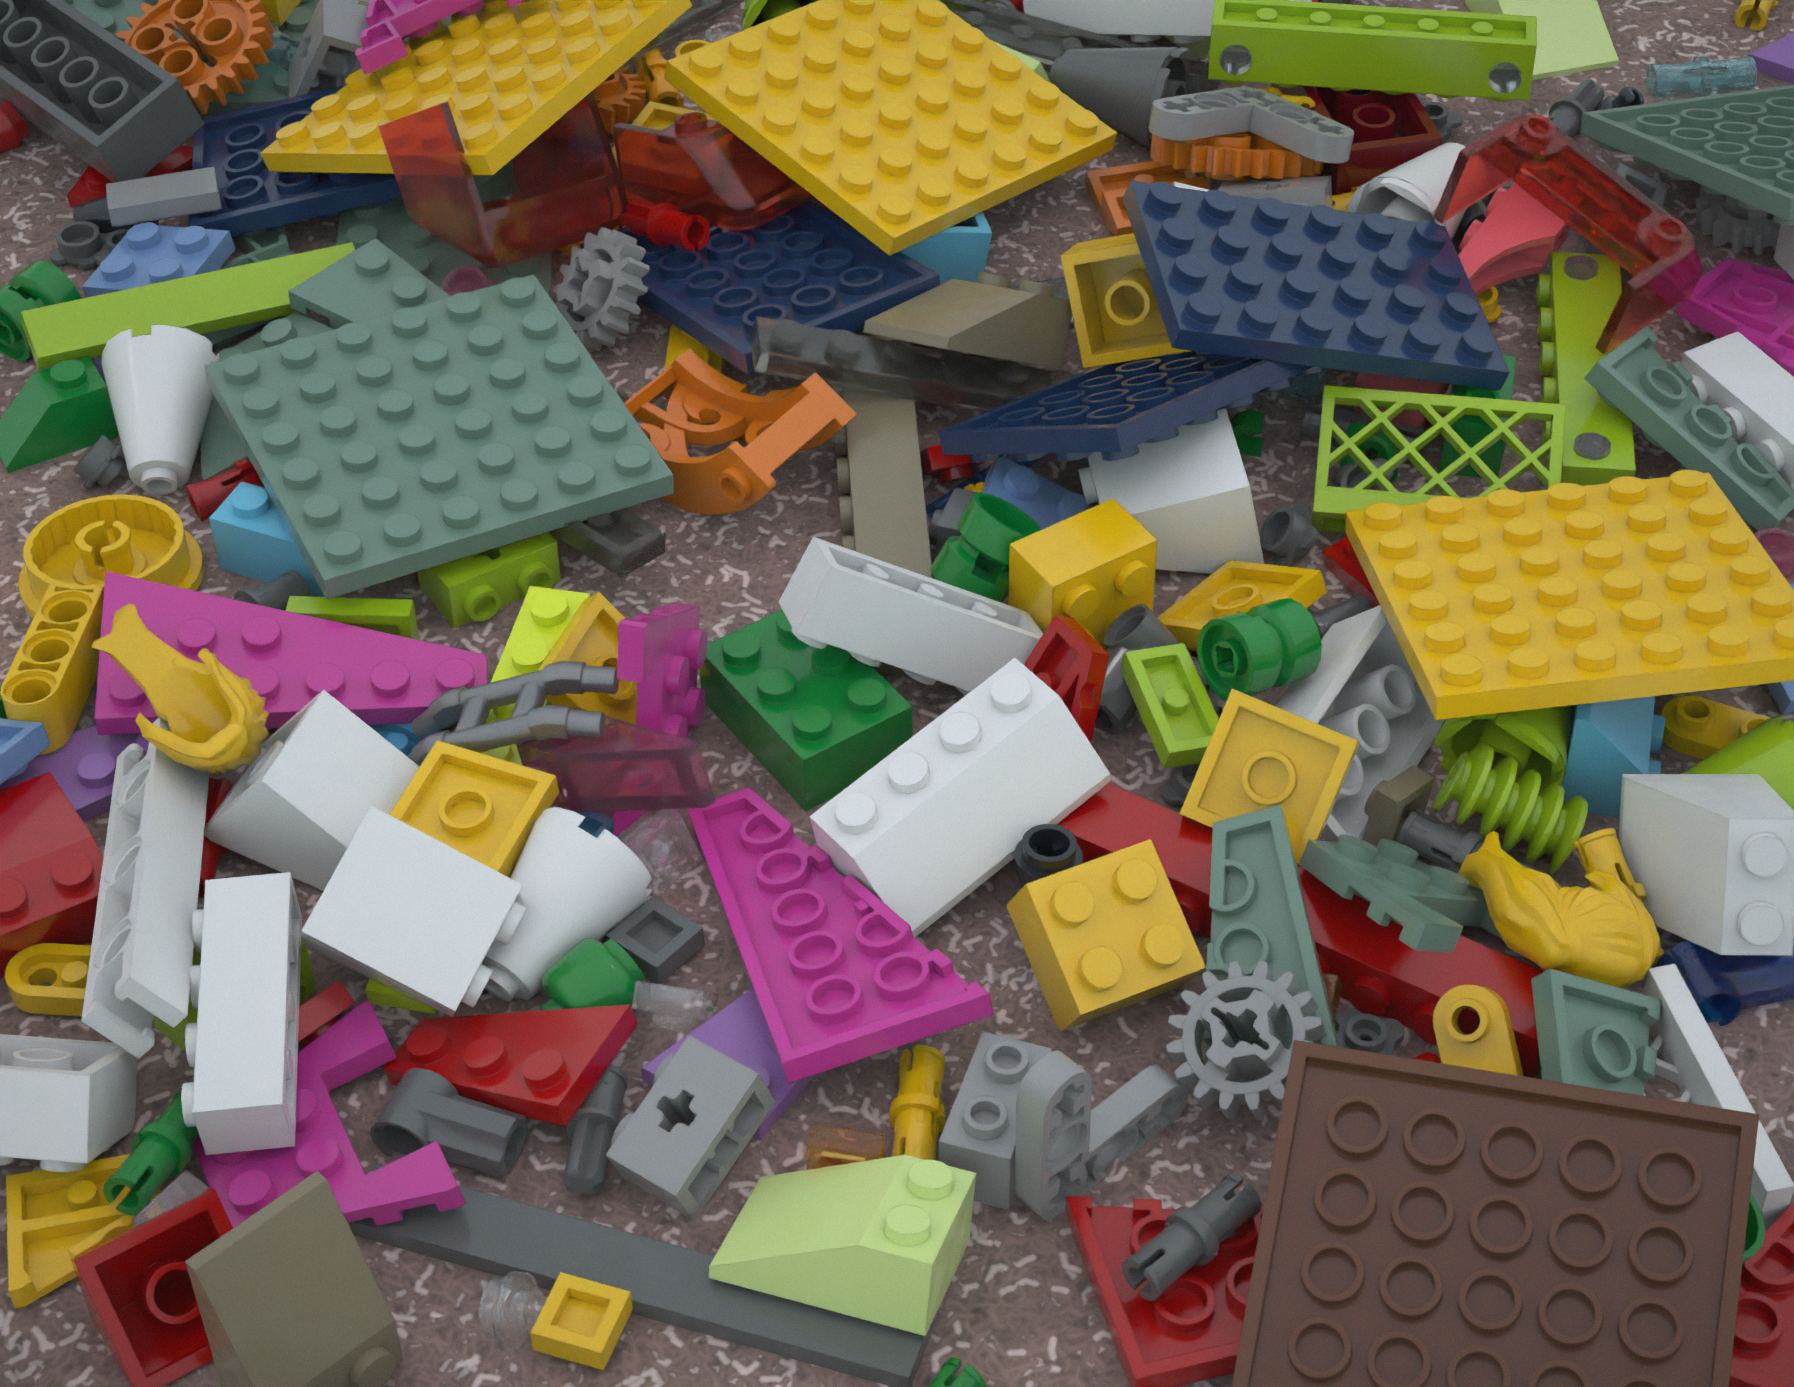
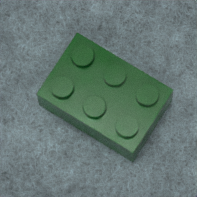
M781 609L708 643L704 664L699 669L701 688L705 690V704L806 812L834 798L913 737L912 706L872 666L860 662L847 650L829 644L823 649L815 648L799 640L792 633V626Z

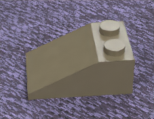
M978 272L976 282L953 278L866 320L863 332L947 350L1062 369L1072 310L1070 300L1052 297L1054 285L1020 279L1018 290L1010 289L1012 278Z
M319 1171L301 1181L185 1261L221 1387H382L393 1375L396 1365L403 1361L395 1319L327 1179Z

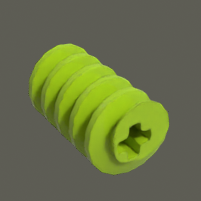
M1487 742L1480 743L1469 753L1468 750L1463 752L1441 784L1433 801L1432 809L1438 812L1454 799L1459 802L1455 823L1462 825L1475 813L1482 815L1479 834L1486 838L1487 834L1501 826L1505 829L1502 850L1508 852L1523 839L1529 842L1525 863L1531 866L1545 853H1548L1552 856L1548 874H1554L1568 858L1574 848L1573 843L1578 841L1583 831L1588 813L1586 799L1581 796H1574L1563 804L1565 790L1557 782L1550 783L1539 791L1541 775L1534 769H1528L1516 778L1518 763L1510 755L1504 756L1492 765L1494 748Z

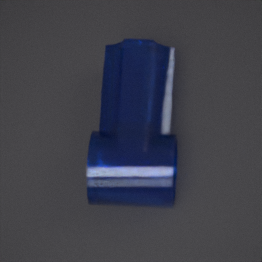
M1794 938L1792 955H1719L1688 940L1667 950L1659 958L1655 966L1660 967L1670 964L1677 966L1707 1023L1718 1021L1720 1026H1725L1731 1023L1740 1014L1742 1009L1794 999Z

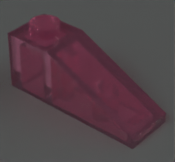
M575 707L574 709H572V710L588 711V710H584V709L577 708V707ZM605 716V732L602 739L570 736L569 739L549 738L541 741L532 739L516 743L523 766L556 775L559 794L552 804L554 807L578 813L706 808L715 802L701 749L696 741Z

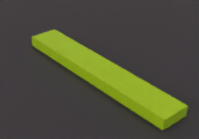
M353 242L25 310L21 311V324L38 369L54 366L64 360H75L87 355L90 358L102 356L107 341L128 329H132V337L151 335V325L186 328L198 334H204L287 316L297 311L290 308L288 291L355 251Z

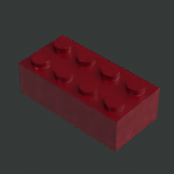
M1271 83V87L1279 89L1282 94L1310 97L1315 102V106L1304 108L1311 111L1314 110L1316 113L1341 123L1354 131L1349 160L1344 163L1324 162L1323 170H1321L1320 174H1317L1318 177L1331 176L1332 195L1349 193L1352 187L1361 186L1365 182L1442 145V136L1416 93L1391 95L1376 90L1351 89L1349 91H1336L1329 87L1302 85L1286 88Z

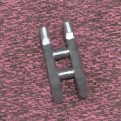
M560 661L545 665L542 670L471 688L462 686L447 690L429 704L428 709L413 720L412 730L421 741L413 747L412 752L407 757L418 766H421L437 740L475 752H483L532 739L537 741L549 738L569 739L570 736L602 739L605 732L604 712L572 710L571 706L543 705L546 696L549 694L552 696L566 693L584 694V692L616 694L619 687L617 668L588 666L586 662ZM516 703L511 718L486 724L491 709ZM456 722H458L454 732H450L449 730L442 731L443 729L450 728Z

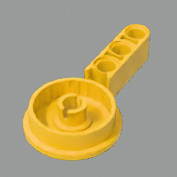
M127 494L104 495L81 500L47 516L30 532L23 549L25 564L19 575L18 587L23 606L33 620L1 685L0 695L7 719L42 722L44 724L50 746L39 755L51 753L66 745L73 734L98 677L100 650L91 648L94 641L101 638L105 572L197 591L202 582L204 561L199 544L190 533L184 530L179 515L171 507L158 500Z

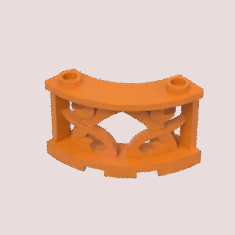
M690 348L677 357L671 366L624 403L634 419L644 422L638 424L673 473L674 493L659 499L684 511L699 514H726L753 505L776 486V481L771 475L798 451L808 450L829 440L857 415L816 372L796 387L785 390H771L765 396L748 394L747 385L734 381L712 368ZM662 396L668 400L666 411L653 405ZM735 439L747 444L743 448L738 442L734 441L723 451L705 457H689L687 442L700 446H714Z

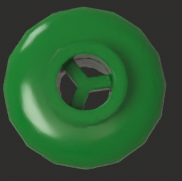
M585 938L542 975V988L549 1000L540 1009L543 1011L630 1005L634 1013L643 1003V995L639 985L646 978L634 960L615 940L610 938L603 944L593 938Z

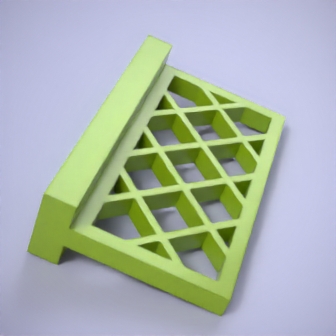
M1324 385L1311 525L1317 528L1318 531L1346 533V511L1365 509L1368 505L1379 502L1393 503L1398 506L1426 503L1429 499L1440 496L1429 495L1436 489L1442 496L1464 499V497H1459L1446 481L1468 464L1490 486L1477 497L1487 496L1496 490L1508 489L1507 486L1528 469L1546 486V490H1548L1552 485L1561 483L1566 404ZM1334 405L1360 406L1373 421L1349 438L1333 421ZM1378 408L1388 409L1385 412L1381 413ZM1404 410L1420 411L1433 425L1412 443H1409L1390 422ZM1437 412L1449 414L1442 418ZM1464 415L1481 416L1494 431L1470 448L1450 426ZM1498 417L1509 419L1503 423ZM1525 419L1551 421L1550 440L1533 453L1511 432L1512 429ZM1381 429L1401 451L1377 469L1357 446ZM1441 433L1461 457L1438 474L1417 451ZM1333 437L1340 444V447L1330 454L1331 438ZM1502 439L1522 462L1499 479L1478 456ZM1347 454L1368 475L1366 479L1354 488L1327 486L1329 468ZM1547 454H1549L1548 470L1539 462ZM1407 459L1429 481L1415 493L1398 492L1385 478V476ZM1376 484L1382 491L1369 489Z

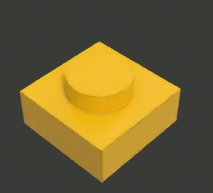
M560 1272L530 1332L533 1350L604 1371L633 1310L631 1292Z

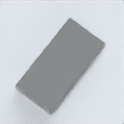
M214 167L106 184L108 211L111 224L115 227L222 209Z

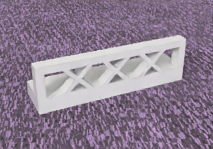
M1670 964L1650 968L1647 973L1643 994L1661 999L1659 1021L1649 1027V1031L1654 1039L1651 1048L1657 1050L1655 1075L1678 1085L1683 1094L1679 1102L1756 1114L1677 966ZM1660 1052L1665 1061H1662L1657 1058ZM1759 1120L1750 1194L1754 1197L1762 1212L1765 1230H1767L1789 1207L1794 1191V1183Z

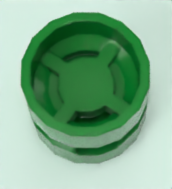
M34 261L8 282V285L0 286V354L21 363L32 356L21 324V311L81 299L73 282L55 265L46 261Z
M975 493L958 520L957 528L961 535L948 537L932 563L930 570L938 581L1003 603L1009 593L1010 543L1042 529L1030 516L1009 502L991 494Z
M1287 598L1252 607L1246 613L1238 611L1211 619L1202 627L1198 637L1197 654L1201 671L1208 685L1217 695L1227 700L1231 689L1253 696L1266 692L1271 687H1282L1307 679L1316 672L1321 661L1322 643L1319 629L1311 613L1301 603Z

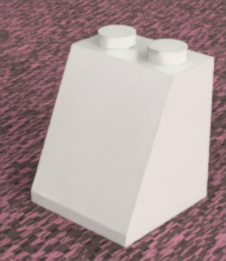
M1226 408L1217 410L1218 418L1213 421L1198 425L1179 426V435L1175 438L1155 443L1143 442L1138 444L1139 453L1132 457L1115 461L1102 460L1101 452H1095L1088 456L1090 467L1078 470L1087 505L1096 502L1101 504L1114 498L1157 539L1156 569L1212 574L1229 560L1264 564L1250 484Z
M323 689L262 744L261 755L251 765H247L205 826L204 836L214 843L281 873L291 872L293 878L324 891L370 806L372 805L390 814L420 766Z
M1622 774L1619 843L1635 883H1642L1647 898L1643 903L1653 918L1655 926L1719 955H1792L1794 938V810L1759 774Z
M371 805L301 931L302 944L314 953L453 1017L460 1002L474 1008L494 971L481 964L494 939L505 945L509 943L527 908L515 902L523 885Z

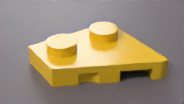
M130 1154L92 1160L86 1164L84 1169L78 1171L54 1172L42 1169L6 1176L8 1291L14 1308L26 1307L77 1277L71 1259L163 1213L161 1187L150 1200L146 1210L137 1216L126 1215L115 1209L130 1191L129 1187L125 1186L111 1203L106 1200L103 1192L104 1184L111 1175L116 1173Z

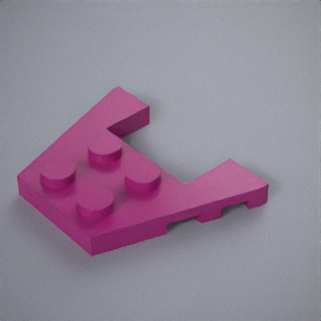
M370 0L365 16L369 27L361 31L359 39L363 47L357 48L355 52L364 74L371 73L409 55L401 39L402 37L409 35L410 38H418L427 35L437 28V21L454 13L457 16L472 14L480 10L485 5V1ZM526 0L504 1L511 8Z
M1725 258L1681 295L1677 311L1678 316L1717 338L1737 331L1740 332L1794 377V280L1786 270Z
M673 602L653 609L652 614L640 613L635 615V619L624 618L618 623L617 679L637 682L635 774L614 805V835L632 850L638 858L680 754L684 749L692 726L698 727L700 725L705 710L706 694L704 689L697 688L698 669L702 668L705 661L708 636L705 630H699V605Z
M370 1000L360 1003L298 1053L295 1146L206 1155L200 1136L193 1144L210 1189L214 1188L233 1228L316 1171H319L327 1179L347 1222L372 1217L376 1226L402 1221L403 1210L435 1203L438 1211L443 1212L467 1204L437 1140L369 1174L364 1172L329 1092L397 1059Z

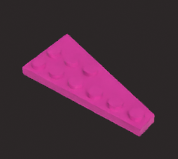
M105 572L101 638L111 633L114 614L117 610L128 603L136 605L138 615L147 629L185 657L204 664L198 657V653L203 648H207L211 653H215L217 660L238 677L248 678L253 689L258 691L259 696L266 698L264 710L269 713L265 723L266 729L281 728L323 689L367 725L412 723L443 692L462 686L471 688L488 683L487 655ZM100 650L94 718L98 735L141 733L135 721L139 712L151 723L159 717L156 715L145 692L108 654Z
M751 788L687 807L694 834L788 1083L994 1015L990 993L974 981L968 984L955 973L953 963L938 949L931 952L913 936L911 926L851 874L844 877L833 868L829 855L817 845L810 848L794 834L792 824Z

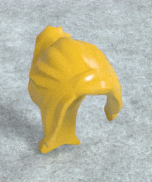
M128 603L115 612L111 633L94 641L91 648L108 654L145 692L156 715L168 722L170 732L154 725L139 712L135 721L141 730L142 737L151 742L173 761L190 766L198 772L209 771L212 774L218 772L225 774L228 770L236 772L241 766L251 765L261 755L262 743L269 735L265 727L269 715L264 710L266 698L259 696L258 691L253 689L248 678L238 677L217 660L215 653H211L207 648H203L198 653V657L204 662L203 664L185 657L164 643L147 629L138 615L136 605Z
M1495 831L1486 835L1484 843L1477 852L1466 855L1458 874L1470 881L1469 886L1480 888L1483 891L1490 917L1509 949L1531 960L1544 972L1548 969H1554L1622 989H1627L1636 984L1637 981L1644 980L1657 956L1660 938L1654 920L1645 906L1612 872H1603L1595 869L1584 876L1595 883L1601 890L1594 889L1591 886L1586 888L1578 886L1561 887L1549 874L1523 867L1502 850L1499 835Z

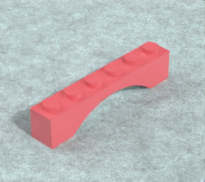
M1521 172L1508 190L1500 187L1487 206L1484 217H1486L1485 221L1482 223L1475 219L1466 231L1459 246V249L1462 251L1458 256L1475 295L1478 296L1492 286L1517 277L1542 273L1550 262L1551 252H1557L1565 242L1581 202ZM1361 372L1358 373L1354 386L1358 388L1446 395L1450 385L1447 383ZM1355 406L1354 411L1361 413L1362 408ZM1378 408V409L1380 410L1381 413H1383V412H1385L1388 408ZM1404 410L1391 420L1425 429L1430 424L1429 420L1420 411Z

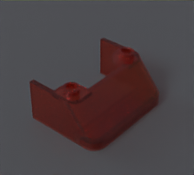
M593 91L513 158V175L520 192L484 203L481 202L470 166L463 157L465 151L448 102L378 126L406 210L411 219L419 227L488 268H500L583 241L587 233L597 236L602 227L611 231L623 227L620 216L627 211V204L629 202Z
M691 112L681 114L674 118V124L662 130L620 122L612 126L624 208H627V204L631 201H640L655 206L660 203H670L678 207L680 212L704 217L708 221L709 226L728 230H746L762 226L814 197L720 122L707 119L704 113Z
M1538 114L1517 116L1459 152L1433 216L1438 222L1444 223L1512 180L1634 276V278L1626 282L1595 346L1601 353L1605 354L1690 296L1695 290L1704 268L1691 232L1680 220L1671 216L1555 126L1550 119Z

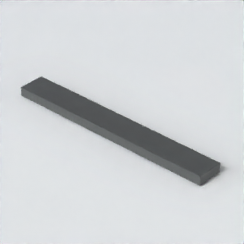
M377 1163V1165H376V1167H375V1169H374L373 1171H375V1170H377V1169H379V1168H381V1167H383V1166H385V1165ZM459 1186L467 1204L456 1209L439 1212L434 1203L403 1210V1220L376 1226L372 1217L348 1222L354 1236L550 1291L560 1272L631 1292L632 1314L891 1387L912 1386L933 1332V1321L926 1336L714 1280L709 1278V1265L714 1259V1255Z

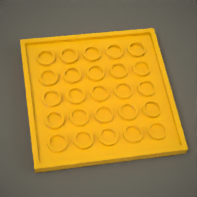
M484 0L485 5L472 14L457 16L454 13L437 21V28L427 35L418 38L407 36L402 41L409 55L366 75L362 69L350 74L345 79L347 85L337 93L325 96L313 103L311 106L312 112L300 122L289 124L276 133L277 140L260 154L269 172L494 175L692 7L691 1L526 0L510 8L504 0Z
M818 0L670 59L666 63L664 79L889 256L1112 151L1117 132L1099 120L1093 112L1084 109L1062 93L1056 85L1047 82L1024 65L1019 58L1006 52L987 38L981 30L972 27L938 0Z
M1680 470L1672 473L1670 477L1652 479L1622 476L1612 479L1609 483L1586 486L1574 483H1558L1552 485L1548 490L1530 492L1501 489L1493 491L1487 496L1464 499L1452 496H1437L1429 499L1426 503L1399 506L1393 503L1379 502L1368 505L1365 509L1346 511V535L1435 720L1794 681V589L1709 472Z

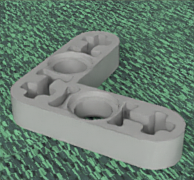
M1234 87L1154 100L1148 126L1149 132L1155 136L1177 141L1250 131L1307 158L1325 163L1347 162L1350 158L1354 131L1341 123L1275 94L1251 87Z
M1059 1050L1051 1051L1042 1056L1026 1073L1017 1093L1016 1197L1044 1220H1052L1065 1209L1066 1196H1082L1107 1176L1102 1170L1117 1158L1124 1162L1177 1120L1187 1104L1188 1088L1160 1066L1152 1065L1142 1070L1091 1110V1075Z

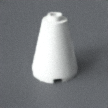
M1453 142L1445 143L1362 184L1348 202L1347 212L1365 215L1367 213H1379L1388 218L1413 222L1421 220L1432 221L1440 226H1445L1452 240L1481 180L1482 170L1480 162L1476 155L1464 145Z
M151 325V335L132 337V329H128L108 340L102 352V369L129 477L134 484L141 487L145 492L154 495L170 494L177 487H182L188 482L213 398V393L207 384L204 365L220 361L219 354L215 356L212 352V343L205 336L186 328Z
M559 807L545 809L535 821L511 874V879L523 885L515 902L527 909L509 943L505 945L494 939L481 963L494 970L484 988L501 1000L510 1002L515 995L524 1000L532 998L542 989V975L549 967L581 940L593 938L600 941L639 908L653 890L646 889L652 878L637 855L605 828L598 838L579 828L585 817L574 811Z

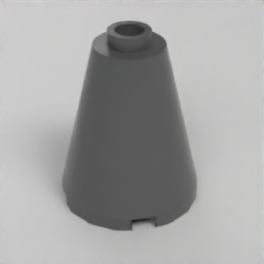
M1183 47L1068 49L1062 57L1056 58L1053 62L1049 80L1062 93L1084 109L1093 112L1103 123L1151 148L1152 133L1149 132L1148 126L1153 101L1161 98L1198 93L1200 75L1190 72V60L1198 62L1197 55L1191 49Z

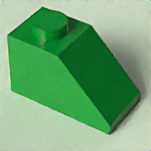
M89 355L75 360H64L58 362L53 367L32 373L0 419V460L7 473L93 446L102 435L109 440L119 437L107 385Z

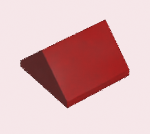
M214 1188L71 1259L90 1318L131 1387H163L213 1360L185 1261L233 1229Z

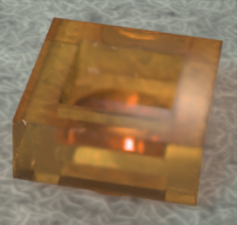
M813 1122L806 1143L807 1170L885 1158V1134L860 1130L854 1127H840Z

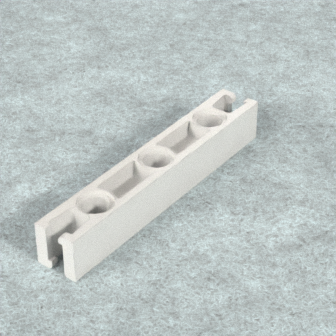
M159 717L153 722L154 725L170 732L168 722ZM149 742L146 756L143 755L144 748L135 743L130 744L117 756L81 1019L83 1023L138 1059L154 1046L155 1033L151 1030L154 1015L173 1028L188 1015L191 982L190 968L192 966L194 949L192 914L198 905L210 773L209 771L198 772L190 766L173 761L151 742Z

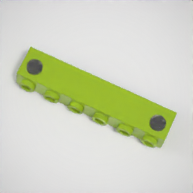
M1215 0L1211 26L1208 79L1223 80L1231 84H1242L1245 82L1273 83L1286 88L1302 85L1329 87L1336 91H1349L1351 89L1376 90L1391 95L1421 93L1435 94L1442 98L1465 96L1489 98L1497 102H1508L1511 100L1529 101L1537 49V16L1290 0Z
M1551 252L1548 274L1538 273L1535 306L1540 307L1537 321V341H1547L1541 342L1538 374L1539 376H1548L1543 377L1540 402L1566 404L1561 483H1574L1586 486L1609 483L1612 479L1622 476L1635 477L1636 465L1632 420L1621 410L1606 404L1600 398L1597 389L1584 379L1600 359L1626 341L1619 255ZM1543 421L1542 445L1550 440L1551 421ZM1549 454L1545 456L1544 467L1547 470Z

